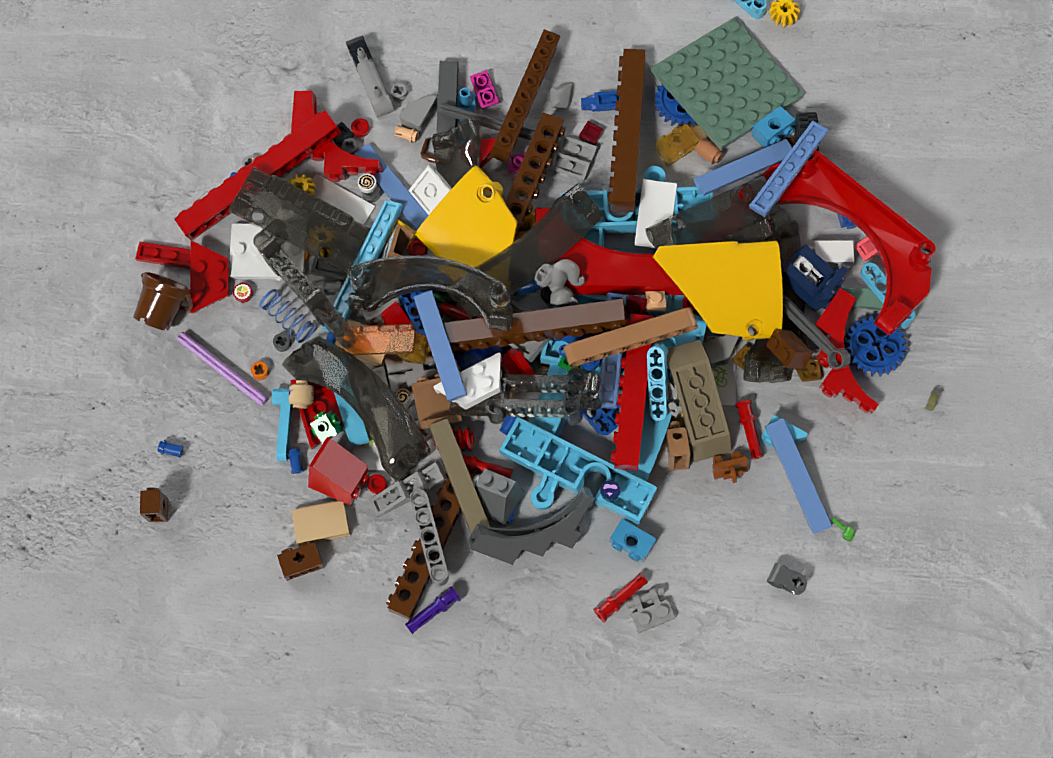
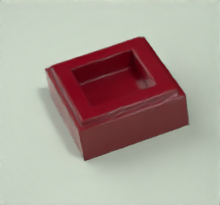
M587 121L579 134V138L595 146L604 129Z
M629 294L626 303V313L643 315L647 299Z

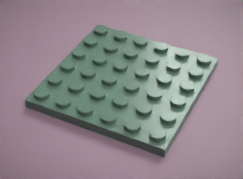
M735 17L651 68V72L720 150L752 131L754 124L781 106L787 109L804 96L802 91Z

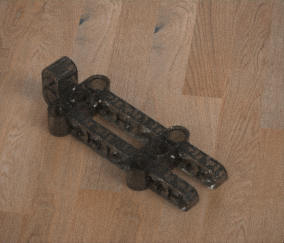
M278 220L271 222L254 236L253 244L277 276H280L298 296L321 326L325 327L341 346L351 348L356 343V336L350 329L349 324L330 303L321 289L316 287L282 249L281 245L289 238V233L284 224ZM347 335L348 337H350V340H345L344 336Z
M501 367V392L468 409H464L458 403L451 401L449 411L459 416H488L493 424L502 423L506 417L565 418L568 425L576 426L582 421L584 410H598L601 408L604 388L599 375L595 373L584 374V371L577 367L570 369L567 375L509 374L505 367ZM510 392L564 393L563 400L509 399Z

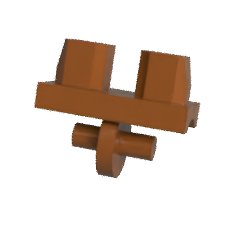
M735 451L730 454L731 460L724 461L721 455L713 457L714 480L731 478L732 483H737V477L742 476L744 472H748L747 456L743 457L740 451Z

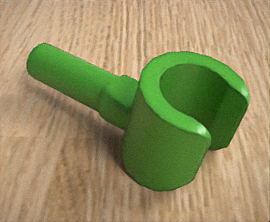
M834 517L831 521L844 531L842 538L851 542L854 537V529L846 527Z

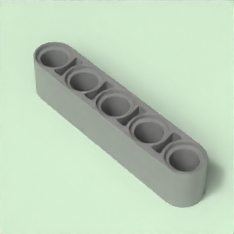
M417 489L411 493L410 502L429 574L435 585L443 586L449 580V573L432 509L426 492ZM419 496L425 498L424 502L421 504H416L414 502L415 499ZM423 515L430 517L426 523L420 522L419 519ZM427 534H434L435 537L432 541L424 540ZM437 552L440 554L439 558L434 561L430 560V554ZM443 571L445 576L442 579L434 578L436 572Z

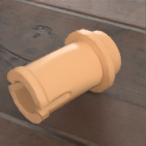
M397 125L394 136L407 139L412 143L418 140L419 132L415 128L408 129Z

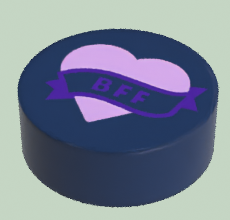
M612 480L604 482L600 489L602 498L606 501L616 500L620 495L618 483Z

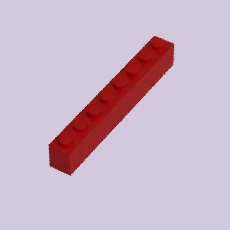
M631 314L630 320H627V326L652 319L654 316ZM651 344L629 350L626 353V357H622L621 368H625L624 375H620L619 387H623L622 394H618L617 405L621 406L620 413L616 412L615 424H618L619 427L618 432L614 431L613 443H617L616 451L612 450L611 462H615L614 469L638 471L648 379L647 352L651 348Z

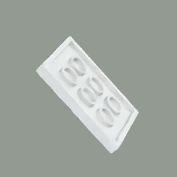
M232 224L229 278L304 279L306 224Z

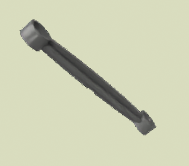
M783 293V312L828 355L827 360L830 367L833 369L847 367L850 363L849 352L843 348L837 349ZM837 353H839L842 357L841 365H839L836 361Z

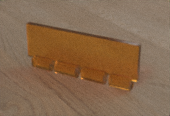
M397 324L382 325L381 328L379 325L364 326V329L362 326L348 327V332L344 335L342 355L414 353L416 339L414 324H400L399 329Z

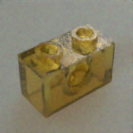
M684 124L683 126L675 127L672 133L667 136L663 135L658 138L655 151L668 167L694 151L699 139L689 126ZM678 142L680 143V145L675 146L672 143Z

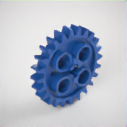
M662 83L658 85V92H655L656 111H660V117L665 116L664 122L671 120V126L678 123V128L684 124L687 129L690 123L695 127L696 122L687 112L680 113L678 111L680 109L685 110L678 101L668 98V96L672 95Z
M870 315L868 321L862 317L861 323L856 321L855 327L851 326L849 328L851 333L846 334L847 340L844 341V345L848 346L845 350L849 352L850 359H853L851 366L858 365L856 371L862 368L864 369V375L870 371L871 377L874 376L875 372L881 377L883 371L889 375L890 369L895 371L897 369L896 365L900 366L902 364L901 359H904L906 356L902 352L907 351V347L903 345L906 344L907 340L901 339L905 333H898L900 326L888 336L874 324L875 320ZM876 331L883 332L884 337L877 336ZM864 338L867 344H861L858 339ZM884 348H890L893 353L887 354ZM866 356H874L875 361L868 360Z

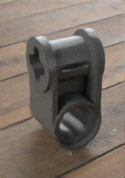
M774 563L767 583L794 595H800L805 590L807 579L804 575L782 564ZM796 581H800L798 588L794 587Z

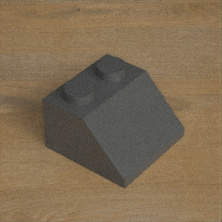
M484 469L475 484V490L486 517L505 525L524 493L523 489L516 481Z

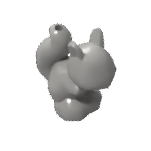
M569 259L560 260L554 265L544 264L537 270L535 275L537 285L541 287L548 286L552 291L550 296L551 305L560 307L568 304H578V301L573 298L574 294L572 291L564 286L567 279L574 286H581L585 279L583 276L579 277L580 270L578 265Z

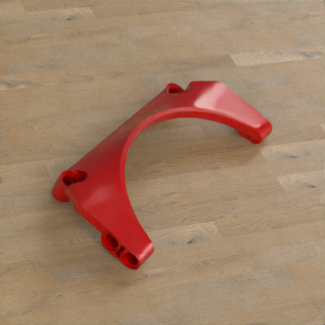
M815 150L810 157L812 160L806 162L774 206L806 204L825 208L841 216L843 215L866 234L877 249L886 277L885 300L874 324L890 336L929 295L932 268L927 265L934 256L936 246L819 151ZM781 163L770 166L756 181L751 180L732 198L729 205L743 217L756 213L749 208V205Z
M535 208L536 237H538V251L549 265H554L563 259L575 262L580 270L579 277L583 276L585 279L581 286H574L567 279L564 286L568 287L574 295H607L608 293L645 295V292L665 291V295H684L653 258L654 254L625 253L599 246L581 237L568 227L555 208ZM721 209L720 217L713 229L693 244L731 241L746 243L743 216L735 209Z

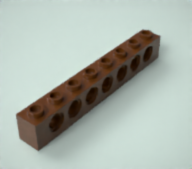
M546 29L543 30L493 144L490 157L505 163L508 162L557 49L560 35Z
M543 113L505 201L511 213H519L517 216L513 215L518 222L513 247L518 246L520 240L518 235L520 231L525 229L527 223L525 218L527 215L530 216L532 212L533 199L537 200L540 192L538 187L545 181L546 168L550 169L553 161L551 156L557 152L559 147L558 139L559 137L563 138L566 129L563 127L564 119ZM526 181H531V182H533V183H532V184H527V183H525V182H526Z
M447 472V480H445L443 488L440 487L436 494L437 502L435 506L431 505L434 521L441 520L444 522L441 528H437L442 551L461 512L455 493L449 491L452 485ZM469 473V475H470V477H471V480H473V478L475 477V475L472 474V473ZM444 503L452 505L447 511L441 509ZM429 533L425 536L424 540L434 538L435 535ZM420 538L413 543L411 558L406 559L403 565L404 573L402 576H398L395 582V587L397 588L394 594L389 595L386 602L389 612L408 620L412 619L431 578L427 562L424 564L417 563L418 557L424 555ZM433 552L430 554L429 559L437 560L440 554ZM413 573L419 575L418 580L415 582L409 581V576ZM409 591L411 593L409 599L402 600L400 598L402 592Z

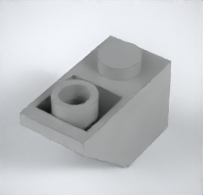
M723 334L722 337L716 339L712 337L704 341L705 343L702 345L709 358L711 369L728 364L739 341L738 336Z

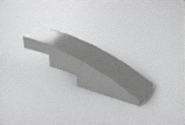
M435 462L424 470L415 472L403 481L395 482L369 499L376 516L380 517L410 502V495L413 491L421 489L427 492L447 480V476L440 462Z

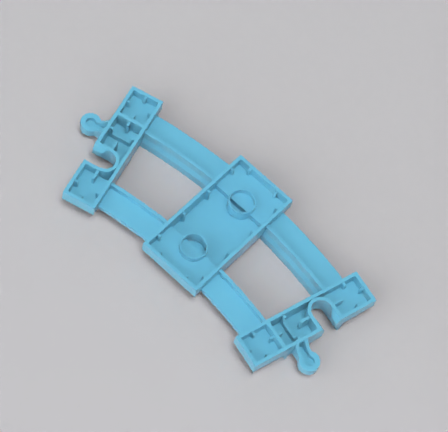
M650 166L644 171L643 179L665 182L666 175L659 166ZM698 187L676 188L669 246L693 244L702 238V227H714L713 192L703 196ZM636 189L635 211L629 212L628 215L622 218H616L609 213L611 204L608 203V191L562 192L563 221L581 237L605 247V234L636 233L642 189ZM574 295L573 297L578 301L577 305L607 301V297L601 295ZM665 295L666 311L646 312L645 306L643 315L654 316L655 318L681 310L684 295ZM626 313V314H627V320H630V315H631V314H630V313ZM695 316L698 324L697 329L658 342H662L668 349L696 340H700L703 344L707 324L702 317ZM552 338L542 349L541 363L549 364L550 367L528 422L517 417L499 452L510 460L534 471L538 478L542 477L540 485L531 492V503L536 509L541 511L547 510L553 505L554 493L558 486L577 495L584 486L585 477L591 472H599L605 476L607 481L612 480L618 483L620 495L614 501H606L602 498L600 490H598L593 502L599 509L604 507L639 525L657 491V487L648 483L647 480L662 446L672 415L668 413L661 421L652 419L649 413L647 379L638 471L614 469L613 464L561 439L560 436L573 406L570 400L572 391L579 388L583 374L599 377L600 364L592 371L585 370L580 366L575 375L558 366L562 358L559 353V347L569 343L556 341ZM657 350L654 351L657 356L661 355ZM627 351L622 352V357H626ZM620 367V375H624L625 368ZM657 368L653 369L654 377L661 378L663 375L662 371ZM667 369V379L674 385L670 369ZM657 387L653 389V393L657 397H662L663 390ZM658 402L655 412L661 415L663 411L660 410V402Z

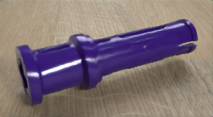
M450 586L449 590L440 597L437 596L435 602L405 623L406 627L413 634L440 612L448 611V607L456 601H461V598Z

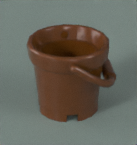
M144 272L141 274L143 286L133 318L138 321L144 318L146 325L169 331L179 309L190 311L193 308L191 291L188 287L172 279L155 273ZM184 300L188 301V306L182 305Z

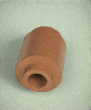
M701 139L696 145L695 151L697 154L711 164L719 163L723 157V149L720 150L708 139Z

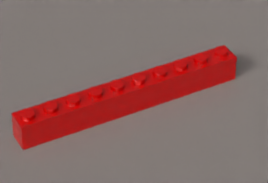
M326 110L318 112L309 122L301 124L295 132L286 135L277 145H272L266 153L257 156L248 166L240 168L238 173L225 179L223 184L217 188L211 189L205 197L196 200L187 210H182L174 220L185 236L191 241L341 134V131Z

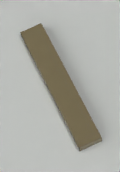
M448 419L430 424V431L470 533L472 534L477 524L490 527Z

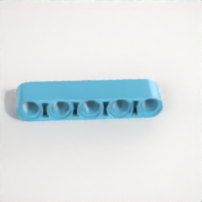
M344 357L325 362L351 448L369 443V437Z

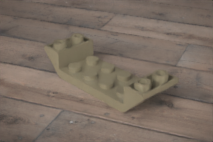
M696 340L669 348L667 369H670L685 421L693 462L731 452L730 433L709 358L701 341Z

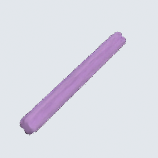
M182 332L177 337L181 344L261 406L265 404L267 397L185 332Z

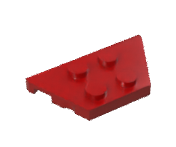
M191 241L190 295L193 301V308L190 310L191 314L229 297V259L194 241Z
M290 380L291 384H296V380ZM308 381V385L314 387L313 403L308 405V408H299L312 450L321 443L311 430L310 423L315 421L314 416L322 411L325 414L332 411L333 414L338 416L340 425L343 423L332 385Z

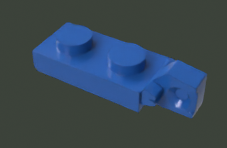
M617 91L594 92V95H591L589 98H581L582 110L593 112L615 110L616 100H620V96H617Z

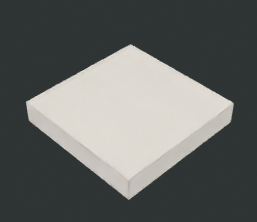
M428 165L408 191L429 215L452 188L433 165Z

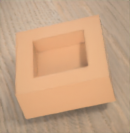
M665 291L645 292V299H647L646 312L666 311Z

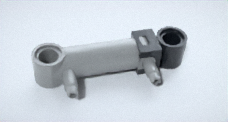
M363 35L345 41L376 117L378 118L393 112V105L386 93Z

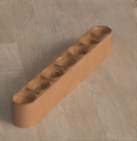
M684 308L570 343L563 349L569 366L576 367L691 332L698 328V324L692 308Z

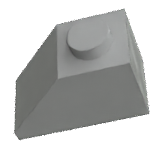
M433 95L409 102L406 108H403L400 112L401 125L408 129L415 128L421 134L438 106L437 97Z

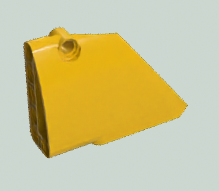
M474 166L433 209L418 228L415 236L442 262V268L449 273L490 317L507 315L510 267L518 222L501 197L503 193L501 184L495 181L492 182L478 166Z
M731 241L659 246L653 255L657 263L694 306L712 333L738 336L746 341H750L753 339L770 338L774 330H782V272L777 241L753 243ZM749 327L753 328L754 335L749 333Z

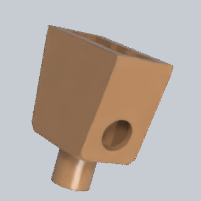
M679 421L670 422L669 429L666 430L669 471L689 469L690 450L686 428H681Z

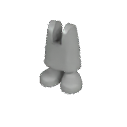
M433 356L402 358V362H394L390 358L385 359L391 394L396 393L399 385L406 382L407 386L410 387L412 383H417V378L428 376V380L435 379V375L439 374L437 368L426 370V367L436 365ZM399 371H404V374H395V373H396V372H399Z

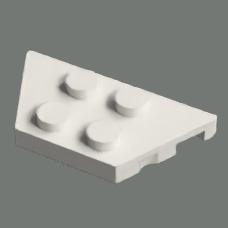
M500 352L460 372L467 396L452 402H456L462 408L468 409L501 392L502 356ZM442 382L433 386L436 393L446 396Z

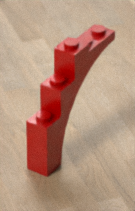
M294 91L291 133L295 132L301 124L309 122L317 114V97L313 91ZM329 141L310 155V158L314 161L320 162L324 160L323 174L330 182L346 180V173L349 175H358V173L376 175V173H382L383 169L378 159H367L352 155L337 147L332 141Z
M842 288L838 290L815 324L837 349H845V324L849 311L856 300L854 296ZM821 350L816 357L819 360L818 363L825 368L830 367L827 360L828 355ZM837 353L836 361L839 365H841L842 357L839 353ZM849 365L840 369L831 368L819 386L822 389L821 392L829 398H836L839 393H842V397L845 400L855 402L859 405L858 408L865 413L870 412L872 414L879 405L859 386L850 371Z

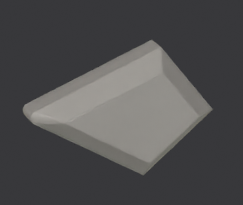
M572 83L550 89L552 108H568Z
M668 380V413L676 417L681 407L676 389Z

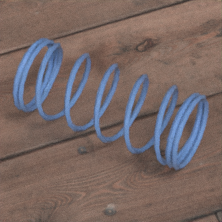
M277 289L268 291L259 303L261 309H268V315L275 316L276 323H282V328L285 330L290 329V336H297L296 341L298 343L307 340L314 332L315 324L307 321L297 334H291V329L303 319L304 314L299 315L291 327L285 328L284 322L294 315L297 308L291 309L283 321H277V315L283 312L290 302L286 301L275 315H271L269 313L270 308L274 307L282 299V294L278 295ZM275 292L274 297L267 304L262 306L265 299L270 294ZM312 326V328H311V330L309 331V333H308L305 337H303L302 339H300L301 335H302L309 327Z

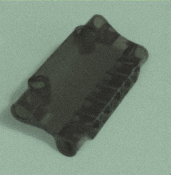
M255 166L252 168L228 210L250 222L253 226L260 227L317 257L321 262L327 263L346 274L371 229L354 220L351 215L276 175L271 176ZM255 213H261L263 219L260 222H256L252 216ZM322 249L330 250V257H322L320 254Z
M760 176L645 229L648 240L656 250L659 246L731 241L753 243L773 235L775 231L790 225L792 221L788 211L780 208L778 203L774 205L766 217L749 208L751 202L767 182L764 176ZM739 190L743 193L742 199H740L738 196ZM673 220L678 224L677 229L672 227Z

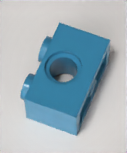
M780 106L753 125L752 137L764 148L771 146L794 132L796 119Z
M622 518L610 537V543H612L611 546L617 551L621 552L623 550L629 554L628 557L632 560L644 562L656 543V538ZM629 538H634L637 544L629 546L626 541Z

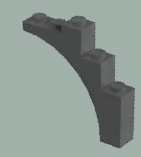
M583 486L566 507L552 517L536 524L508 529L477 524L468 539L470 548L473 551L511 565L514 564L516 559L520 558L522 549L543 557L545 552L551 548L552 541L573 549L582 536L579 524L582 523L587 509L593 504L594 498L591 490Z

